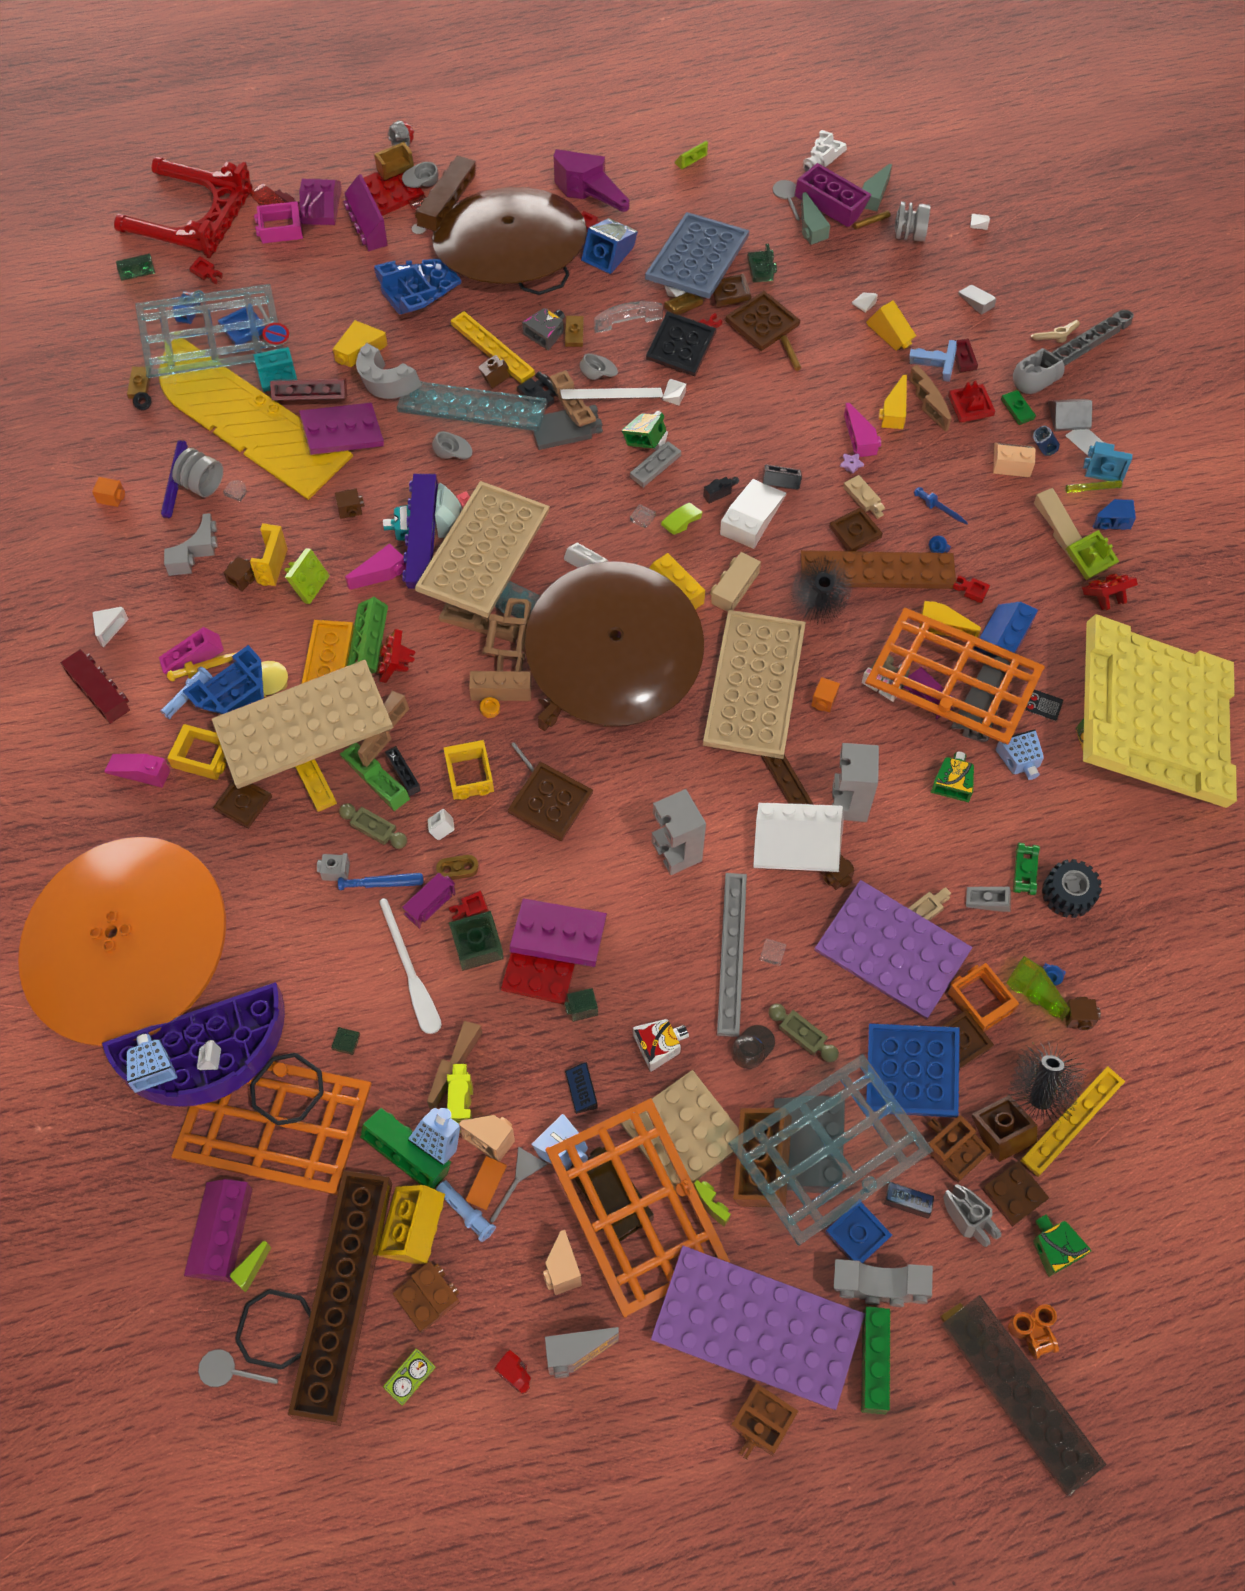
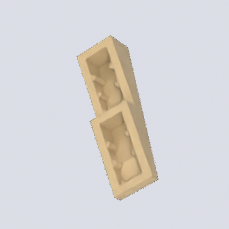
M1051 488L1037 494L1034 505L1054 530L1053 537L1072 560L1066 548L1081 540L1082 537L1056 492Z

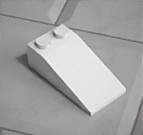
M752 479L721 520L720 535L754 549L784 500L786 492Z

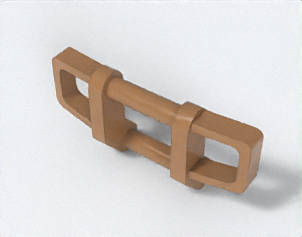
M510 598L507 602L504 617L490 614L488 617V633L486 645L483 647L482 653L498 658L497 671H503L504 658L517 659L515 671L522 670L523 660L525 659V634L531 612V602L527 599ZM514 604L525 605L524 618L510 617ZM497 624L519 627L516 651L493 648Z

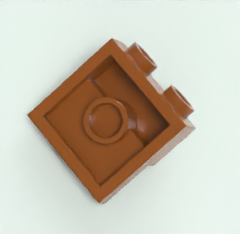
M431 1261L415 1272L409 1281L392 1293L420 1333H423L460 1303L457 1298L460 1294L452 1282L449 1284L445 1282L442 1278L446 1275L438 1263L433 1266Z

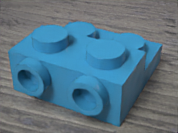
M1096 441L1094 446L1090 445L1088 457L1090 458L1086 457L1084 460L1085 477L1122 484L1133 454L1114 451L1115 445Z

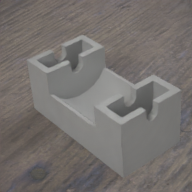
M842 743L840 751L841 773H835L832 788L834 803L832 805L843 806V817L846 821L867 822L878 786L879 745Z
M684 789L653 803V815L660 827L664 825L665 827L652 832L651 842L658 854L664 855L663 863L669 874L673 875L702 862L706 822L688 791Z

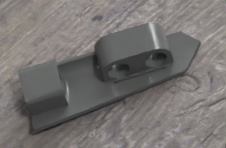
M1000 656L993 658L1007 665L1011 663V661ZM984 664L976 679L999 688L1006 673ZM972 686L964 702L987 712L995 696ZM961 709L958 714L981 724L984 720ZM953 722L951 726L952 729H964L962 734L964 737L981 742L989 740L988 736L956 722Z

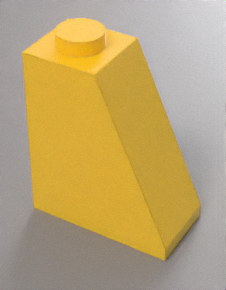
M894 300L879 308L866 322L895 351L903 348V350L913 344L911 341L916 337V334Z
M354 320L333 348L335 361L351 368L356 365L360 349L366 343L379 349V351L388 345L386 332Z

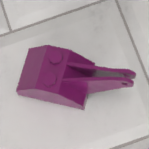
M555 150L553 156L554 183L567 197L585 199L592 196L621 212L629 210V199L605 174V156Z
M328 179L301 180L299 190L301 224H336L342 190L340 181Z

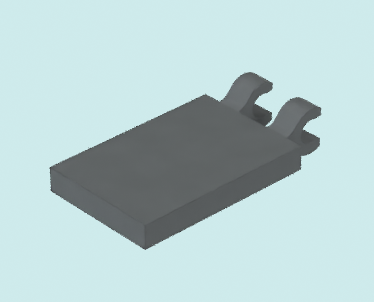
M589 406L596 417V421L581 427L572 421L565 410L530 417V424L538 450L592 439V434L602 433L603 424L601 419H598L597 406Z

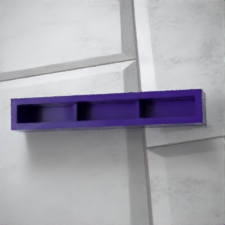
M413 474V481L409 482V491L412 492L411 498H408L410 516H407L406 520L409 534L405 535V545L408 546L407 552H404L406 570H403L402 573L403 582H406L408 589H416V584L433 558L436 525L435 510L438 492L436 474Z

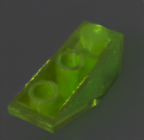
M1023 956L1006 984L1013 991L1028 997L1033 1004L1040 1005L1048 1010L1049 1014L1053 1017L1064 1020L1070 1011L1069 1006L1045 970Z

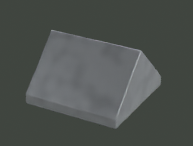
M1069 399L1048 401L1055 431L1091 429L1092 400Z

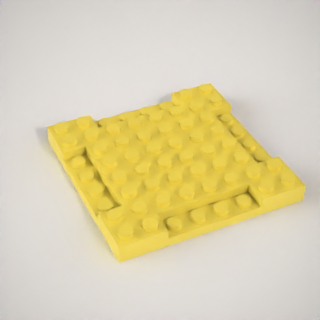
M1095 614L1087 621L1083 761L1225 808L1237 802L1236 765L1231 764L1229 699L1235 696L1234 662L1203 651H1198L1196 654L1133 633L1131 632V626Z

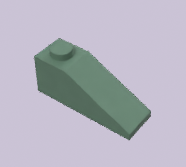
M888 164L864 183L862 189L871 194V198L864 209L878 212L890 179L892 164Z
M803 193L801 203L802 235L812 245L829 238L830 224L807 193Z

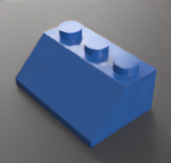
M1022 602L998 604L980 639L1016 654L1034 622L1038 609ZM974 646L975 650L983 654H986L992 658L998 657L995 654H992L988 651H985Z

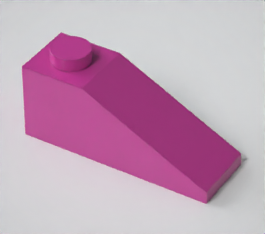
M846 403L844 418L854 454H859V457L877 455L878 448L881 447V438L877 436L876 429L850 403Z
M388 544L345 576L347 587L352 590L392 580L397 575H401L403 570L406 569L404 556L391 544Z
M202 627L161 655L159 660L163 673L167 674L170 670L173 672L185 668L184 665L187 662L191 661L194 665L212 659L224 651L220 636Z
M112 754L105 773L163 788L170 773V768L164 758L149 754Z

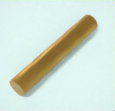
M888 210L853 223V228L856 230L889 218L891 213Z
M784 335L781 337L783 346L795 371H799L802 367L788 337Z

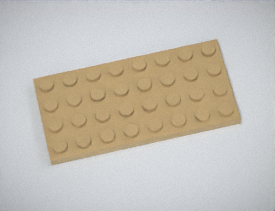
M480 481L416 584V591L488 618L549 513L550 506Z
M728 610L703 746L780 759L784 758L806 622Z
M366 660L212 718L237 789L393 728Z

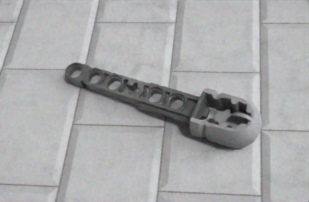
M1121 310L1115 313L1113 317L1107 318L1050 353L1042 348L1035 352V354L1033 353L1016 365L1013 372L1014 385L1018 390L1026 394H1034L1062 378L1064 366L1116 335L1121 329L1124 330L1132 324L1133 313L1129 310Z

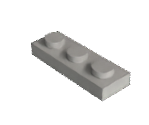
M667 441L631 471L630 478L644 488L681 456V450Z

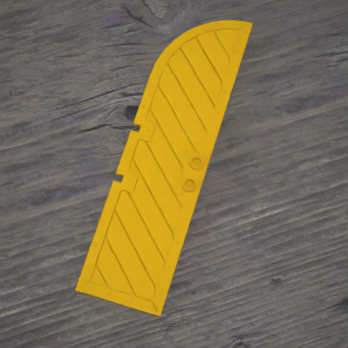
M177 335L166 348L159 366V381L167 399L176 408L207 430L211 431L215 427L216 429L213 431V434L237 451L241 452L245 448L246 451L243 455L307 500L353 457V454L348 450L310 455L300 417L275 400H272V398L181 336Z

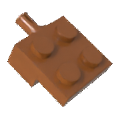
M961 1115L945 1127L935 1118L928 1122V1125L937 1135L928 1143L925 1149L958 1183L992 1152L976 1135L977 1131Z
M756 1383L730 1427L741 1434L746 1440L738 1454L742 1456L746 1448H748L743 1457L748 1460L753 1448L756 1447L763 1449L773 1456L799 1411Z

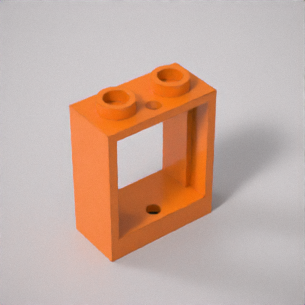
M987 963L980 967L975 965L967 972L968 975L963 978L958 976L950 983L951 987L948 994L962 1012L967 1010L984 1032L1014 1013L1019 1006L1018 1001ZM980 978L1003 1004L983 1018H981L961 992V990Z

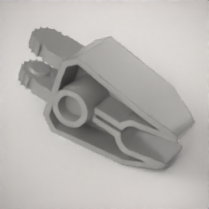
M956 1184L952 1193L948 1190L945 1192L943 1199L947 1212L963 1237L971 1238L974 1236L984 1247L990 1245L991 1241L983 1229L996 1240L1001 1237L1002 1234L999 1228L991 1220L992 1208L970 1189Z

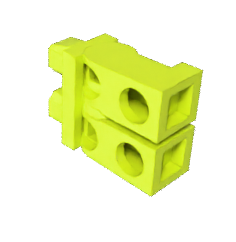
M453 1064V1074L447 1075V1109L451 1112L450 1118L459 1124L462 1120L473 1119L471 1109H468L471 1105L470 1095H473L471 1075L467 1072V1064Z

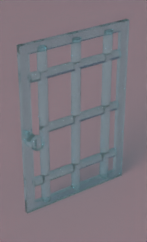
M265 284L210 293L196 290L190 296L135 303L146 377L152 378L255 362L253 354L219 359L218 355L254 350L255 354L262 353L261 349L283 348V345L274 346L266 341H260L257 327L267 326L268 323L265 318L256 320L253 305H257L255 299H258L260 304L267 303L269 320L271 323H278L271 285ZM265 293L263 297L251 298L252 294ZM244 296L242 300L206 305V301ZM195 303L196 305L195 307L167 311L165 309V307ZM246 307L248 321L212 325L210 312ZM157 308H158V311H159V312L144 314V310H150V309H157ZM203 313L205 327L169 332L167 318ZM160 319L162 334L148 336L146 321ZM250 328L253 343L217 348L214 333ZM207 335L209 349L173 354L171 340ZM164 341L166 356L152 358L149 343ZM210 356L212 359L209 361H202L175 366V362L177 361L204 358ZM168 364V367L153 369V365Z
M863 1054L728 1143L798 1246L933 1151ZM861 1068L865 1075L853 1083L848 1075ZM841 1081L845 1086V1089L813 1110L807 1105L808 1101L837 1082ZM870 1082L886 1102V1105L876 1112L872 1110L859 1092L861 1088ZM849 1096H852L867 1118L832 1140L817 1118ZM796 1109H800L804 1116L771 1138L766 1136L764 1133L766 1129ZM891 1112L894 1113L908 1133L897 1142H895L880 1121ZM810 1124L825 1146L792 1169H789L775 1146ZM870 1126H873L888 1148L854 1171L838 1148ZM756 1136L761 1144L747 1153L742 1145ZM914 1141L919 1150L906 1157L902 1149ZM766 1152L782 1174L770 1184H768L753 1162ZM831 1154L846 1177L811 1200L796 1177ZM893 1155L895 1156L899 1164L877 1179L871 1176L864 1178L862 1190L825 1216L821 1215L818 1210L820 1206ZM787 1183L803 1204V1207L792 1215L788 1213L775 1194V1191ZM810 1214L815 1223L801 1232L796 1223Z

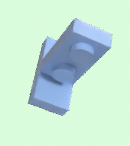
M949 340L947 353L939 350L932 352L921 348L911 349L909 355L910 364L943 367V381L950 382L957 350V341Z

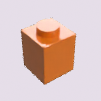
M98 477L92 490L95 500L99 504L119 507L121 500L125 497V490L119 480Z
M821 677L813 695L811 706L819 711L830 713L838 695L840 683Z

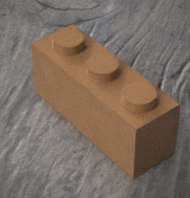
M470 671L469 690L471 701H482L487 697H493L498 701H531V671Z

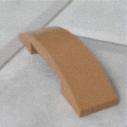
M565 370L550 376L553 388L572 421L579 427L595 422V415L589 406H585L582 399H562L560 389H575L574 382L568 372Z

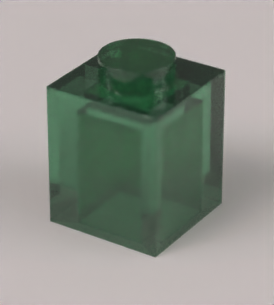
M593 988L567 994V1002L564 1003L567 1016L571 1015L573 1022L598 1016V1006Z

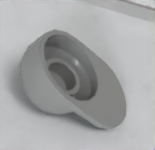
M422 162L405 171L402 181L404 185L411 188L419 186L430 187L436 184L439 172L434 163Z
M585 354L580 362L581 372L591 380H597L603 375L615 377L618 374L617 367L610 360L598 355Z
M441 431L433 439V451L442 459L453 457L468 459L472 455L470 444L462 437Z

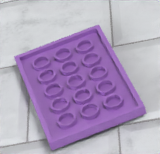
M862 880L859 881L815 947V951L926 1020L972 950L970 945Z

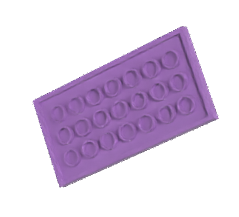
M682 1246L651 1340L836 1410L865 1313Z

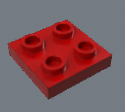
M974 381L971 385L970 382H967L964 388L949 390L948 397L960 423L995 415L996 411L984 384L978 385L977 381Z
M1111 574L1106 576L1105 580L1089 582V585L1082 587L1084 595L1097 596L1102 610H1109V595L1115 593L1118 604H1126V589L1137 586L1138 583L1136 577H1128L1127 574L1120 576L1118 574Z
M394 629L391 636H387L385 645L381 646L379 656L382 657V661L379 662L377 673L380 674L379 682L387 683L394 671L407 672L409 668L404 665H408L409 662L413 663L415 660L411 656H414L416 652L401 645L402 630Z

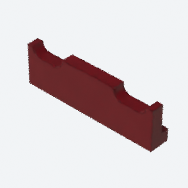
M281 189L273 192L276 197L285 203L296 202L294 197L288 193L281 192Z

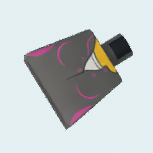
M541 309L522 322L523 335L549 351L563 334L564 313L559 309L554 313L547 309Z

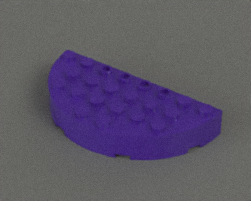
M275 982L180 1015L168 1023L152 1025L103 1042V1049L114 1070L133 1091L127 1081V1051L138 1046L137 1040H134L138 1036L149 1034V1032L162 1027L159 1032L150 1035L151 1041L159 1040L178 1078L139 1091L136 1094L149 1101L167 1106L183 1107L209 1103L223 1098L244 1086L259 1073L271 1058L278 1045L284 1026L285 1006L283 995ZM209 1040H212L221 1048L218 1069L199 1070L197 1069L199 1050Z

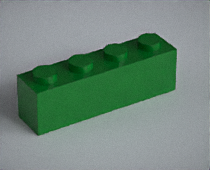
M380 1108L363 1124L360 1138L420 1185L434 1189L448 1175L451 1161L448 1160L444 1165H441L409 1142L408 1139L413 1131L396 1120L391 1113H387Z
M866 1307L862 1312L865 1315L862 1322L861 1413L886 1415L890 1411V1309Z

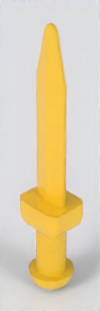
M236 653L225 654L194 665L191 661L187 662L184 665L185 668L173 672L171 670L168 671L167 678L170 681H175V679L186 675L192 678L198 672L199 667L209 669L233 660L232 656Z

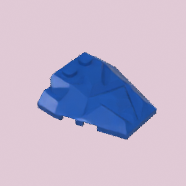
M440 259L422 260V264H412V260H408L405 265H396L395 261H389L374 266L377 280L381 283L382 294L399 315L424 308L461 284L460 277L443 264Z

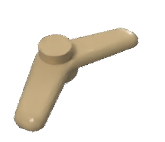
M1078 320L1072 321L1065 327L1055 328L1054 332L1035 333L1031 335V338L1033 340L1056 339L1057 342H1065L1067 336L1080 325V322Z

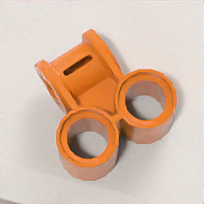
M1040 1305L1031 1315L1026 1312H1020L1010 1320L1008 1325L1009 1332L1015 1338L1026 1339L1028 1349L1035 1360L1040 1359V1356L1046 1353L1059 1352L1057 1340L1050 1329L1057 1320V1314L1050 1305ZM1039 1312L1047 1315L1048 1323H1043L1039 1319ZM1017 1320H1022L1026 1324V1331H1022L1017 1327Z

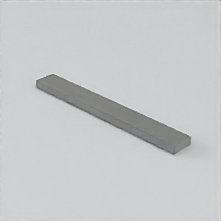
M725 874L717 1036L739 1037L747 874Z

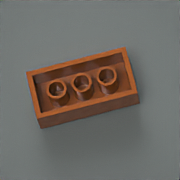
M785 1108L740 1109L733 1199L741 1207L786 1208L792 1116Z

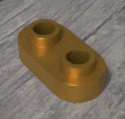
M472 855L444 858L436 865L437 874L440 873L444 877L448 876L452 880L473 877L479 870L478 860ZM467 866L472 867L470 870L465 869ZM446 869L451 870L449 873H444Z

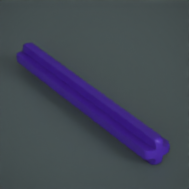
M179 440L176 444L161 509L163 518L172 517L179 484L174 482L172 477L173 467L178 456L187 449L186 441Z

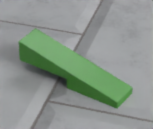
M357 742L340 753L349 766L393 811H396L410 800L406 789L382 769L380 763L375 758L367 767L363 766L358 754L361 746Z

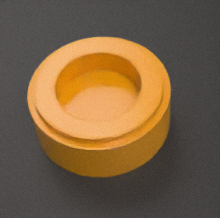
M493 697L483 699L480 703L481 714L486 718L496 717L500 712L499 701Z

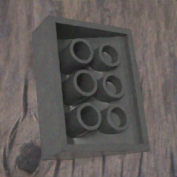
M832 1096L775 1098L774 1108H785L792 1116L787 1190L839 1195L842 1190L845 1098Z

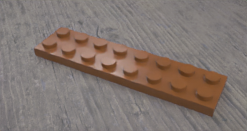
M801 550L800 553L803 571L806 569L811 570L812 568L810 567L812 565L814 567V564L820 567V563V570L823 567L824 571L827 565L824 560L825 555L826 563H828L827 570L830 565L829 572L832 566L834 569L837 565L835 570L843 567V573H841L843 575L840 577L847 578L844 579L842 587L953 589V585L956 582L954 553Z

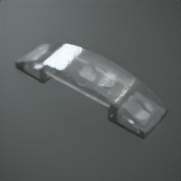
M636 301L616 305L601 312L594 318V331L599 333L612 330V324L644 317L645 322L662 319L663 305L662 303L651 301Z

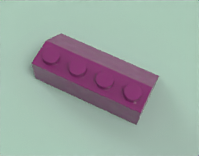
M816 163L797 179L794 195L802 200V195L806 192L819 211L847 227L858 220L871 198L869 192L819 163Z
M359 174L344 192L345 200L343 204L345 210L349 211L351 222H355L354 227L356 233H360L362 245H366L369 252L388 246L384 219L362 174Z
M222 1179L206 1183L186 1264L185 1277L231 1283L230 1274L235 1268L253 1190L248 1182Z

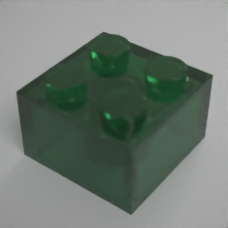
M491 911L449 922L462 971L504 959L503 949Z

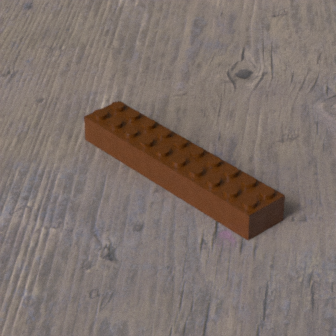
M343 1170L288 1415L293 1419L341 1426L393 1185L390 1177Z

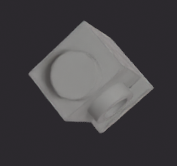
M343 853V855L323 854L322 860L317 861V872L320 873L322 880L338 881V878L341 877L345 880L348 879L350 860L347 853Z

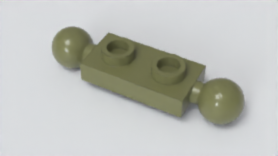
M345 803L340 807V816L345 820L352 819L349 822L350 826L383 845H386L390 840L391 845L396 849L406 846V835L401 832L394 833L397 830L394 824L363 807L358 812L350 803Z
M773 1004L768 1010L769 1017L774 1021H782L779 1025V1029L813 1056L819 1050L824 1061L831 1063L837 1060L839 1056L838 1049L834 1045L824 1044L828 1036L794 1010L787 1015L783 1005Z

